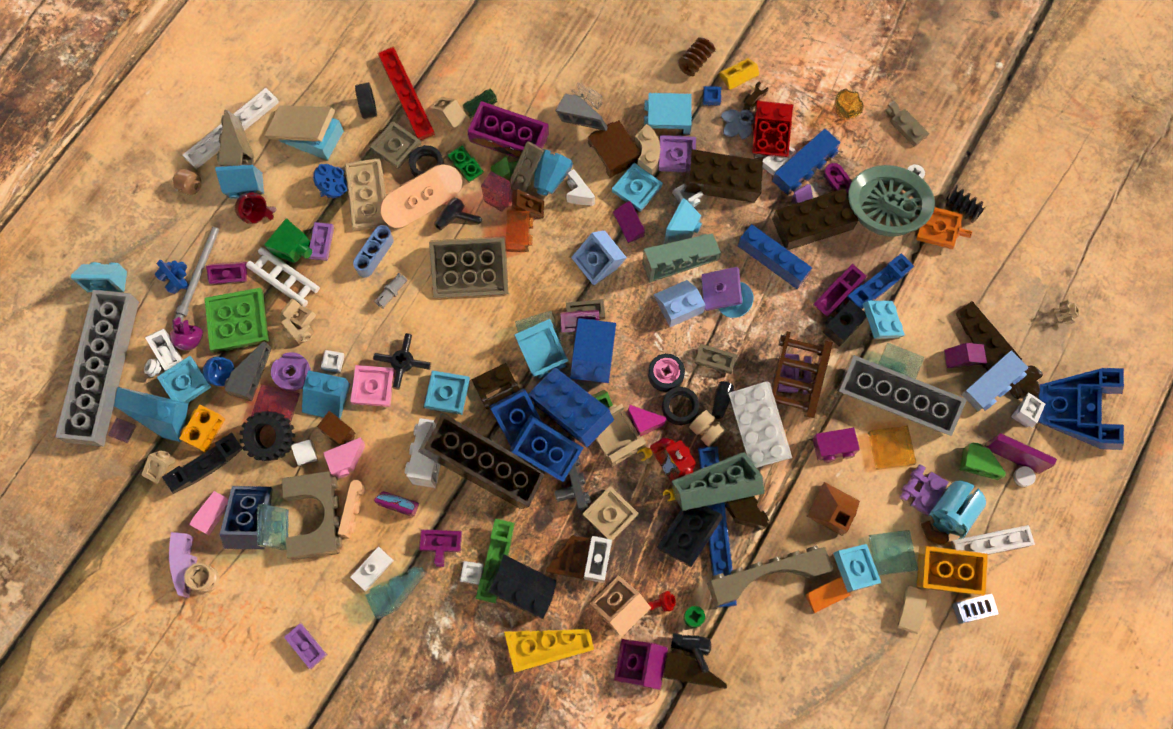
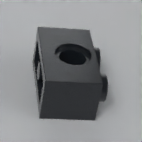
M851 300L846 305L843 303L836 310L838 314L834 318L830 316L824 323L826 327L823 333L839 347L867 317L866 313ZM840 320H845L848 325H843Z

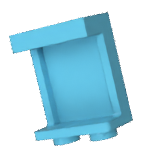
M649 93L648 100L644 101V111H648V116H644V126L648 124L651 128L683 129V134L690 135L691 94Z
M550 319L514 335L533 377L538 376L539 379L546 376L548 370L556 367L559 370L566 367L565 363L569 360L563 351Z

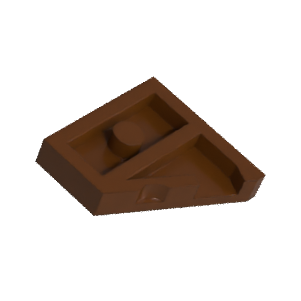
M571 535L565 546L546 568V573L584 580L591 539Z

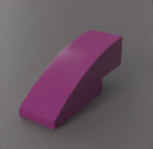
M852 263L813 305L828 317L867 276Z

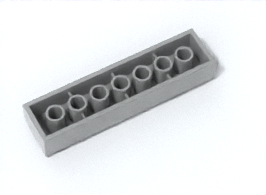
M93 290L55 436L65 443L104 447L117 387L119 386L139 301L130 293Z

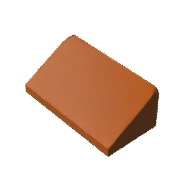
M842 576L805 594L814 613L851 596L847 592Z

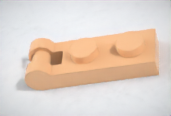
M353 480L349 487L338 534L342 537L350 538L351 533L353 534L355 531L356 522L354 519L355 515L360 511V495L364 494L366 489L359 480Z

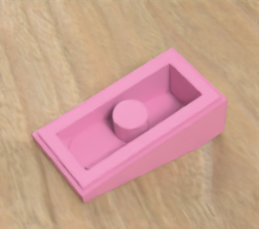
M214 491L193 517L189 525L211 535L226 510L228 498Z

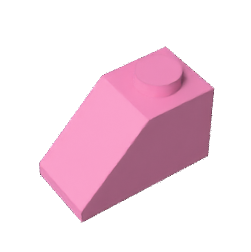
M361 437L324 452L329 470L334 477L344 478L349 475V472L354 471L366 446Z

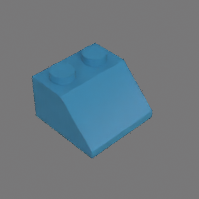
M254 165L215 167L221 191L226 196H229L230 199H238L244 193L250 192L264 194L263 172Z
M308 370L303 386L302 413L324 417L328 411H331L341 419L350 383L343 377Z

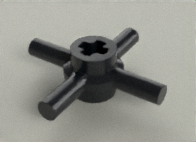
M405 333L401 350L396 351L392 356L374 353L373 356L375 361L391 363V366L396 371L392 388L396 390L400 389L403 373L409 371L412 367L431 369V362L414 360L409 352L412 334Z

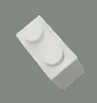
M592 536L584 575L585 580L605 582L612 540Z

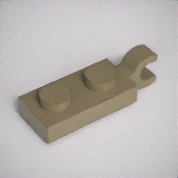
M895 101L888 105L885 111L892 117L890 123L914 147L928 137L929 133L906 109L900 111Z

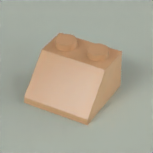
M619 575L589 603L621 637L651 609L642 595Z

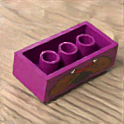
M481 101L467 132L469 142L519 159L527 142H531L543 149L549 136V127L547 123Z

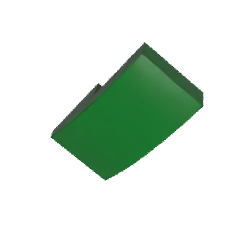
M463 145L447 156L469 183L484 173Z

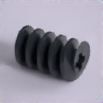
M955 185L945 199L947 200L946 207L953 204L952 211L959 208L958 213L962 214L965 212V219L972 216L971 223H974L986 206L982 208L983 201L976 204L977 197L970 200L971 193L964 196V189L957 192L958 185Z

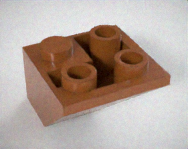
M823 482L806 517L843 536L848 532L856 516L860 501Z

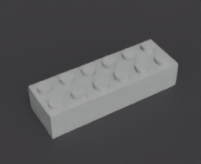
M851 355L837 390L952 436L967 401L965 398L855 355Z

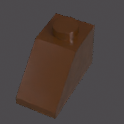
M328 411L317 425L326 437L339 446L351 442L355 438L354 435L356 433L331 411Z

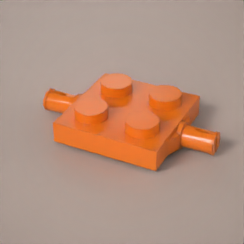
M934 207L929 221L918 229L916 240L953 249L959 236L971 238L972 231L961 228L963 214Z

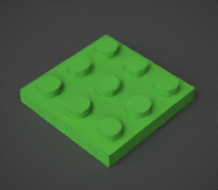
M261 288L204 298L209 348L212 353L269 342L264 296Z

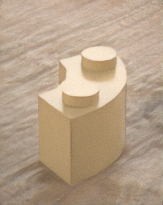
M646 124L635 136V144L641 152L638 166L654 176L659 165L660 142L654 130Z

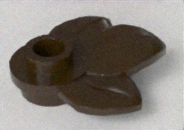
M1030 365L1024 371L1027 375L1015 385L1013 383L1010 384L1012 388L1009 391L1014 398L1019 399L1023 393H1030L1033 396L1039 395L1040 385L1037 380L1043 376L1040 369Z

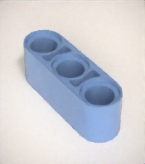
M378 226L355 257L353 265L360 277H369L393 244V236L387 226ZM382 235H387L384 239L380 238ZM377 249L376 253H370L372 250ZM367 264L365 268L360 269L361 265Z

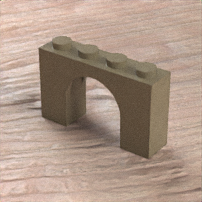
M330 471L282 478L284 499L287 501L308 498L321 501L325 511L324 520L317 530L310 534L286 537L287 558L291 560L340 553L342 537L338 534V528L340 527L341 520L340 516H337L336 509L339 508V498L335 496L338 482L337 478Z

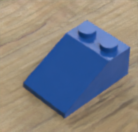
M578 318L571 379L609 383L616 331L615 322Z
M524 388L490 406L510 447L530 415L541 421Z
M530 415L510 450L512 453L564 482L582 452L583 447Z

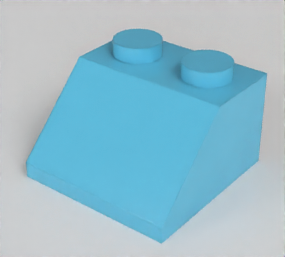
M91 262L90 264H82L71 274V279L87 292H93V290L124 292L127 271L118 263L100 264Z

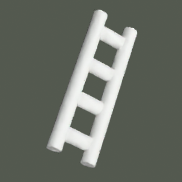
M263 247L258 250V253L262 255L255 264L251 261L246 264L248 269L291 299L296 300L303 307L308 304V301L304 299L311 290L317 293L320 289L318 285ZM268 260L276 265L269 274L261 269ZM282 270L290 275L284 284L275 279ZM296 280L305 285L298 294L290 289Z

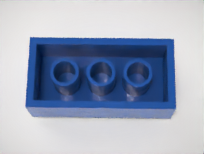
M556 367L528 393L536 407L586 448L614 421L610 410Z

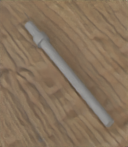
M216 227L211 229L181 305H178L175 313L177 315L175 318L180 317L181 322L189 312L188 306L219 233V229Z

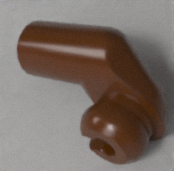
M930 520L921 523L929 542L944 545L949 541V535L945 532L934 530Z

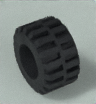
M261 411L254 413V416H249L246 419L248 422L242 424L244 430H240L239 434L243 435V439L239 440L240 443H244L245 446L242 449L248 451L247 455L249 457H254L255 460L271 461L286 456L285 453L290 452L291 449L289 447L295 442L292 441L295 433H292L294 426L289 424L291 421L288 418H284L285 415L277 412ZM267 424L271 425L276 433L275 442L269 448L265 447L260 441V431Z

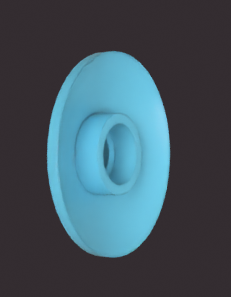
M740 282L742 304L719 309L723 315L729 318H738L745 315L753 305V292L743 282Z

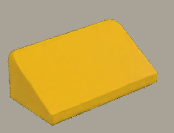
M747 58L719 72V75L731 90L759 76L758 64Z

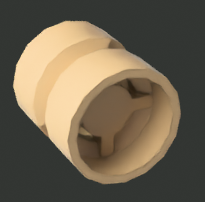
M705 410L691 423L689 428L696 435H701V440L709 447L723 435L726 428L720 422H715V417L708 410Z
M195 563L188 567L184 579L189 588L208 593L219 585L220 575L211 566Z

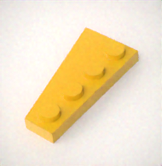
M589 629L504 631L514 673L595 650Z

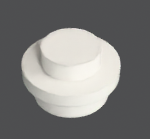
M156 358L149 359L144 367V373L148 374L149 377L158 375L161 370V364Z

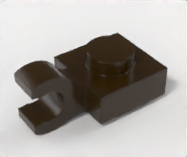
M758 82L755 85L754 92L752 94L749 93L745 97L743 110L751 112L755 108L757 101L766 96L769 88L766 87L765 90H760L761 82Z

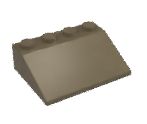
M506 236L431 240L429 242L433 298L508 294Z

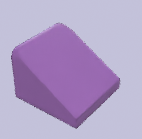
M807 184L795 191L791 200L792 203L796 204L812 199L811 185Z

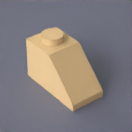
M441 97L429 107L430 111L447 127L458 128L464 123L463 120L467 118V115L456 99Z

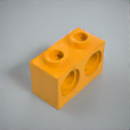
M199 404L198 408L192 412L187 426H184L181 430L179 439L205 453L220 430L225 418ZM209 416V420L203 423V419ZM199 433V437L193 440V436Z

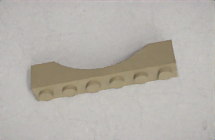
M816 545L807 548L806 553L800 554L799 551L787 554L788 558L782 560L779 556L769 559V563L762 565L761 562L752 564L750 569L745 571L742 568L732 570L731 575L724 576L723 573L712 576V580L707 585L714 606L717 607L734 602L752 581L766 574L787 572L811 579L833 571L826 548L818 549Z

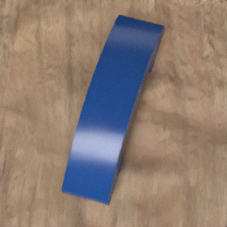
M901 253L874 277L850 293L847 298L863 309L864 302L875 301L912 270L914 265Z

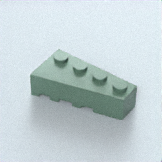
M713 233L708 235L702 234L694 238L644 248L642 265L651 283L718 261L721 252Z
M744 452L672 481L675 499L683 511L765 493L763 476Z

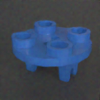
M320 164L314 170L313 180L315 186L320 191L321 197L326 195L327 198H338L347 191L344 171L340 167Z

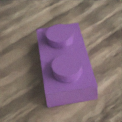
M314 222L309 247L312 249V255L309 259L328 261L334 231L333 224Z
M302 623L284 637L309 669L315 667L327 656V653Z

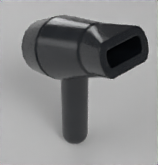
M453 197L445 205L434 225L439 230H442L455 218L477 224L482 222V218L462 212L465 207L464 203L460 199Z
M719 382L715 391L712 415L716 419L724 417L731 401L729 393L734 391V385L730 382Z
M673 632L671 648L693 653L701 672L707 673L709 667L703 655H709L712 649L711 640L703 636L681 635Z

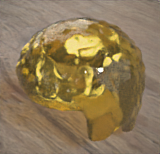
M845 88L836 95L834 105L839 117L853 119L862 114L864 104L857 91H849Z

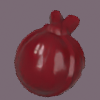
M250 192L244 193L237 199L235 212L243 222L256 224L264 217H267L269 220L274 219L272 213H275L276 207H267L266 200L262 195Z

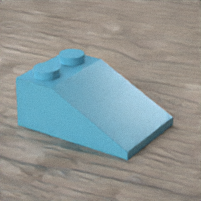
M332 118L321 142L279 141L328 161L344 131L340 121Z

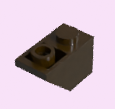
M755 496L731 500L725 505L735 523L764 530L769 525L768 516L763 510L760 511L758 508V501Z

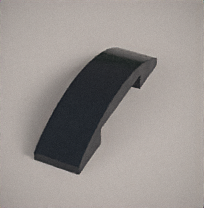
M231 432L217 441L215 447L182 468L179 465L163 475L162 478L171 492L175 493L195 484L235 457L242 450V446Z

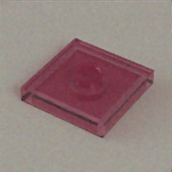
M261 384L251 416H254L253 414L257 412L271 411L285 415L284 418L292 421L300 394Z

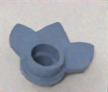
M732 109L721 114V118L727 122L724 128V135L729 137L739 135L741 139H746L750 136L754 116L749 110L739 112Z

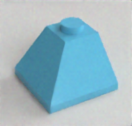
M684 198L666 228L664 244L692 238L694 233H698L702 226V223H700L701 215Z

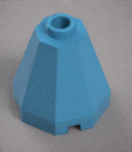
M543 149L545 151L534 173V187L537 189V193L547 196L548 194H553L568 175V172L571 171L573 163L572 160L561 154H550L551 151Z

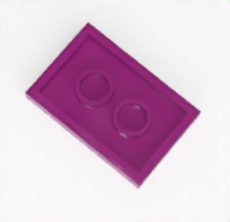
M999 433L985 444V448H989L992 453L1021 466L1029 467L1038 474L1055 466L1057 461L1055 457L1002 433Z

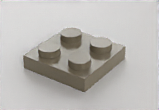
M392 121L370 145V149L399 169L409 158L412 151L421 145V141Z

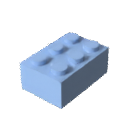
M1010 351L961 395L977 411L981 409L986 411L997 402L994 399L996 396L1000 398L1012 388L1010 386L1011 383L1015 385L1027 375L1024 371L1029 367Z

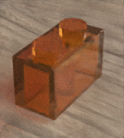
M507 210V252H529V246H533V235H530V229L534 227V218H530V211Z

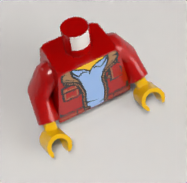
M662 438L651 444L650 448L644 447L637 452V454L640 452L645 454V458L641 459V461L650 458L652 453H654L655 458L671 483L673 480L693 473L696 465L695 460L690 454V449L681 440L675 443L672 439ZM673 488L663 492V496L669 493L671 495L667 501L676 500Z

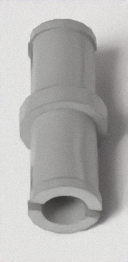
M398 273L392 282L384 287L385 290L374 302L384 309L387 303L398 295L399 289L407 282V279Z

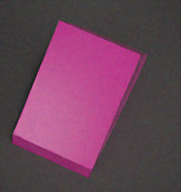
M629 405L628 415L640 437L665 425L666 417Z

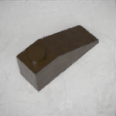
M672 649V652H667L663 678L727 689V684L709 670L707 673L701 672L697 661L689 655H684L683 650Z

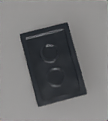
M706 506L684 511L681 509L657 548L681 563L692 567L723 516Z

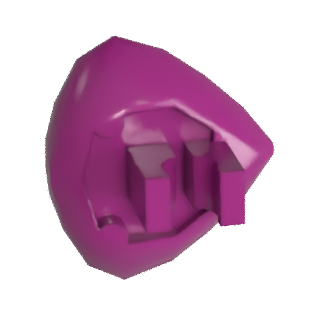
M180 317L172 320L174 327L170 332L172 344L180 350L190 351L195 349L202 339L203 330L200 327L189 325L188 320L181 322Z

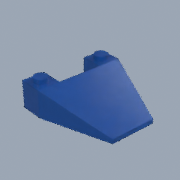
M1100 368L1040 384L1039 400L1045 403L1038 423L1099 449L1122 450L1124 445V425L1102 424V394L1123 393L1124 368Z

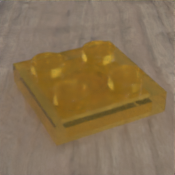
M908 426L870 430L868 432L876 470L916 464Z

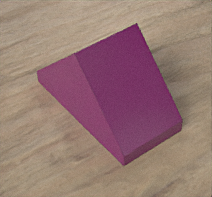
M964 343L944 349L947 369L987 364L985 349L982 344Z

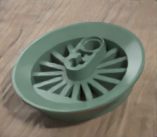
M881 165L862 171L854 178L848 192L851 209L859 222L868 230L883 236H901L921 228L929 221L935 207L934 195L929 185L916 173L898 166ZM884 185H889L888 192L886 191ZM893 186L898 187L896 192H893ZM902 190L906 191V193L900 195ZM879 215V217L876 219V221H873V220H872L873 218H875V217H877V216ZM886 215L885 225L880 224L881 220Z

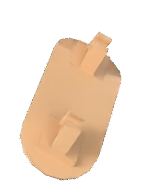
M441 164L389 192L383 198L380 205V214L383 221L391 227L401 228L451 200L461 190L462 178L460 173L450 165Z

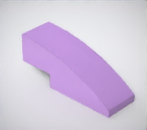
M171 532L169 543L170 572L178 595L189 598L191 588L186 585L184 575L189 566L197 563L198 557L190 555L194 537L186 533Z

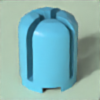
M961 480L953 482L932 509L929 516H932L935 521L933 525L940 532L960 536L959 539H963L986 506V498L979 489L970 494L974 488L973 484Z

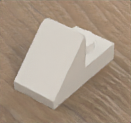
M574 169L568 172L567 183L572 191L566 195L567 202L593 206L595 204L594 194Z
M164 328L145 337L165 371L183 360L176 347L172 344L170 335Z
M1028 393L1011 417L1023 426L1033 428L1040 418L1045 403Z

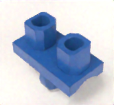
M159 260L156 263L159 269L154 275L160 281L170 280L165 286L169 293L176 294L180 289L187 290L189 283L184 279L187 275L185 272L187 265L184 262L177 263L174 260L172 263H164L162 260Z

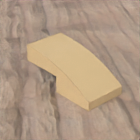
M908 585L905 590L903 607L900 609L897 628L914 634L919 633L928 592Z

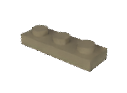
M531 142L526 143L506 188L507 193L512 195L516 189L523 192L527 191L545 150Z

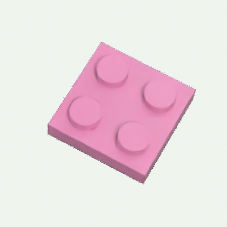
M356 365L351 404L390 407L395 374L394 368Z

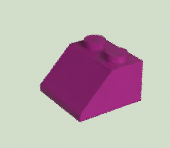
M621 639L614 681L661 690L668 648L649 642Z

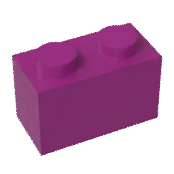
M854 427L817 433L812 438L817 461L832 462L837 457L850 459L855 457V454L860 450Z

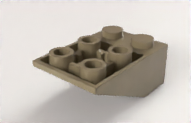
M224 110V115L221 118L222 133L219 135L220 152L217 153L218 165L221 167L253 165L254 155L240 119L228 110Z

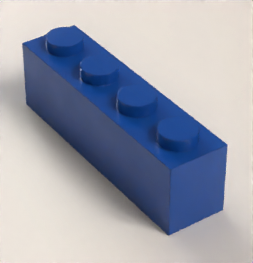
M823 129L775 172L772 182L786 195H789L792 191H797L802 186L801 183L804 180L808 181L812 178L815 170H820L825 166L826 160L829 158L833 159L838 154L841 142L829 131Z
M751 224L740 237L739 248L794 288L798 289L808 277L812 269L811 266Z

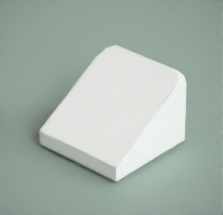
M311 440L291 445L298 466L318 461L314 444Z

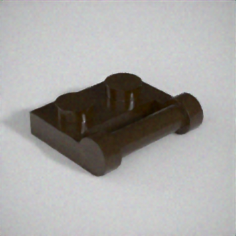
M506 363L471 379L486 410L492 404L520 390ZM508 384L511 385L510 388L490 398L486 397L487 394Z

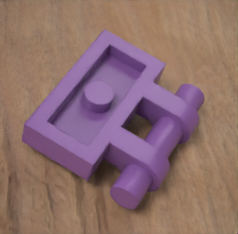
M785 354L786 358L799 361L798 354ZM805 356L804 362L812 364V357ZM786 365L782 366L780 376L806 383L813 382L810 371L802 370L804 371V376L801 379L799 378V370L802 369ZM778 384V392H798V388ZM803 390L804 395H810L806 390Z
M919 464L916 470H913L910 474L909 482L903 486L900 498L907 501L909 496L912 497L914 500L910 506L929 516L949 482L933 472H930L925 477L923 472L926 468ZM920 482L922 486L917 492L914 488Z

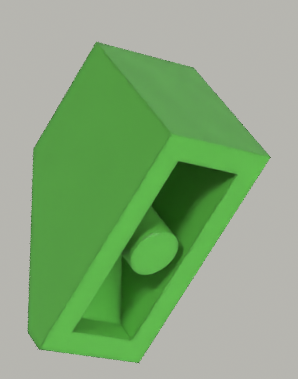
M971 443L963 448L959 470L995 480L1005 477L1006 472L989 448L983 447L980 443Z

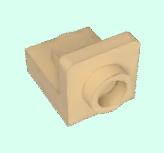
M166 451L149 454L141 476L157 484L162 483V476L166 474L168 466L175 463L176 459L171 457Z

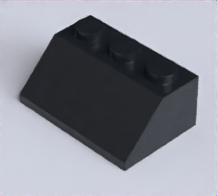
M502 554L485 592L537 618L544 619L553 600L557 581Z

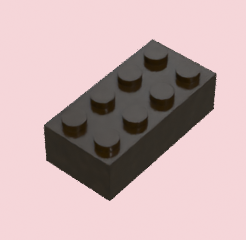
M692 149L686 159L684 192L694 194L702 192L703 195L755 203L761 195L763 161Z
M845 189L777 209L772 218L781 242L787 250L854 230L859 221L851 209Z

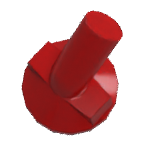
M665 591L659 594L660 599L648 603L651 607L648 611L662 607L663 611H672L676 605V599L669 591Z

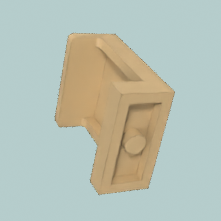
M615 404L608 408L614 421L595 439L612 467L646 447V441L636 431L624 412L622 404L618 406Z

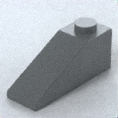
M565 94L555 110L562 122L604 131L608 129L603 118L578 95Z
M262 342L226 379L225 391L230 396L249 401L253 400L271 352V347L266 342Z

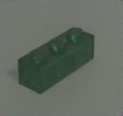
M491 88L463 104L464 112L469 118L475 116L481 101L491 105L497 103V96Z

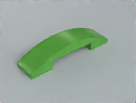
M495 518L490 537V546L475 599L496 603L497 597L485 592V589L502 554L509 555L515 523Z

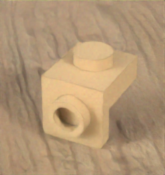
M291 299L281 311L285 318L288 317L292 324L300 328L309 325L316 316L311 310L301 306L294 299Z
M288 317L282 321V324L285 326L283 329L289 339L294 337L298 344L308 341L314 334L309 325L298 331Z

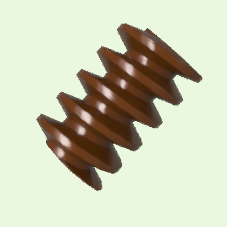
M697 38L687 52L678 60L681 71L687 76H695L694 72L697 73L699 71V68L703 66V63L707 62V58L711 57L716 48L708 39Z

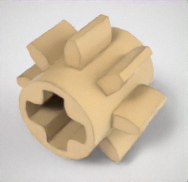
M1069 300L1059 302L1060 306L1055 308L1058 321H1063L1066 325L1076 323V317L1080 316L1077 304H1072Z

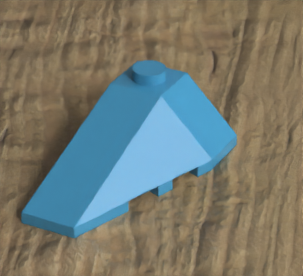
M117 387L114 403L116 408L160 437L181 442L179 439L180 433L185 425L189 403Z

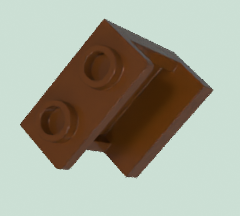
M619 120L607 124L608 129L606 131L595 130L588 136V145L594 148L606 166V173L609 178L627 170L633 163L638 164V159L641 155L640 150Z

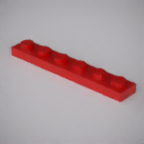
M391 47L378 52L381 63L416 137L421 141L435 135L395 48Z

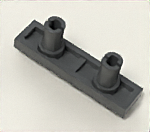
M567 431L560 432L561 434L575 442L574 437L572 435L570 436V434ZM578 457L569 472L572 482L571 486L554 492L557 502L575 498L578 509L584 511L589 508L588 503H591L588 491L585 492L583 484H586L583 472L580 473L578 466L581 465Z

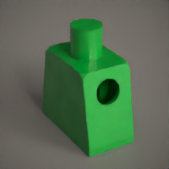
M287 218L264 244L273 255L294 263L301 256L307 259L312 255V249L309 248L310 240Z

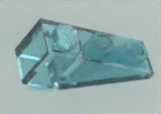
M414 567L407 571V575L401 578L400 576L393 577L388 581L389 584L383 587L378 585L369 590L370 593L366 597L375 618L381 619L400 608L425 576L426 572L422 567Z

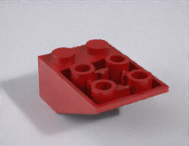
M757 101L754 111L752 154L789 156L794 104Z

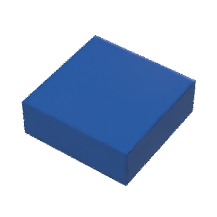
M704 86L703 105L720 106L721 87Z

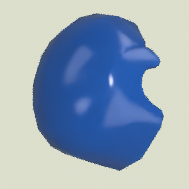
M216 356L206 361L203 367V376L208 383L223 387L225 386L226 379L230 377L231 372L235 368L231 360Z

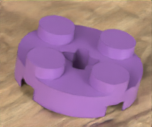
M289 352L274 361L271 367V377L281 389L296 391L303 389L308 370L311 371V367L302 355ZM293 367L294 371L296 372L292 376H289V374H287L286 372L290 371V369Z

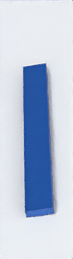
M718 446L698 448L700 470L719 462ZM725 503L707 505L706 507L723 516L708 540L712 576L721 573L724 576L731 575L733 569ZM735 600L734 602H730L717 607L736 606L737 601Z

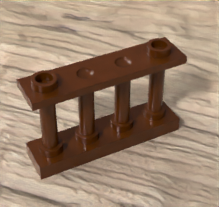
M786 331L784 335L780 336L778 346H781L771 386L774 399L778 404L802 409V412H805V417L814 418L833 342L823 341L822 344L814 345L789 339L791 332ZM787 346L816 353L819 356L818 363L810 364L786 358ZM786 365L812 372L814 374L813 382L806 383L780 376L782 366ZM778 384L806 390L807 393H810L808 401L802 402L775 395Z

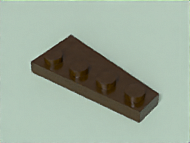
M973 301L957 311L956 315L972 343L984 345L987 364H983V368H986L988 371L1010 351L1022 360Z

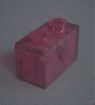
M491 171L481 185L484 202L503 212L512 203L510 181Z

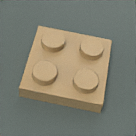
M609 486L582 515L606 539H610L613 542L639 513Z

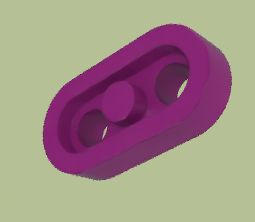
M837 163L828 164L824 171L825 179L834 191L841 190L840 187H844L848 195L852 180L841 165Z

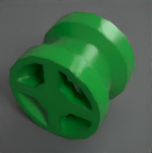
M698 606L689 607L684 614L685 624L691 628L700 627L705 621L704 610Z

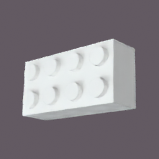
M766 381L730 392V400L746 454L754 466L759 468L792 458L770 382Z

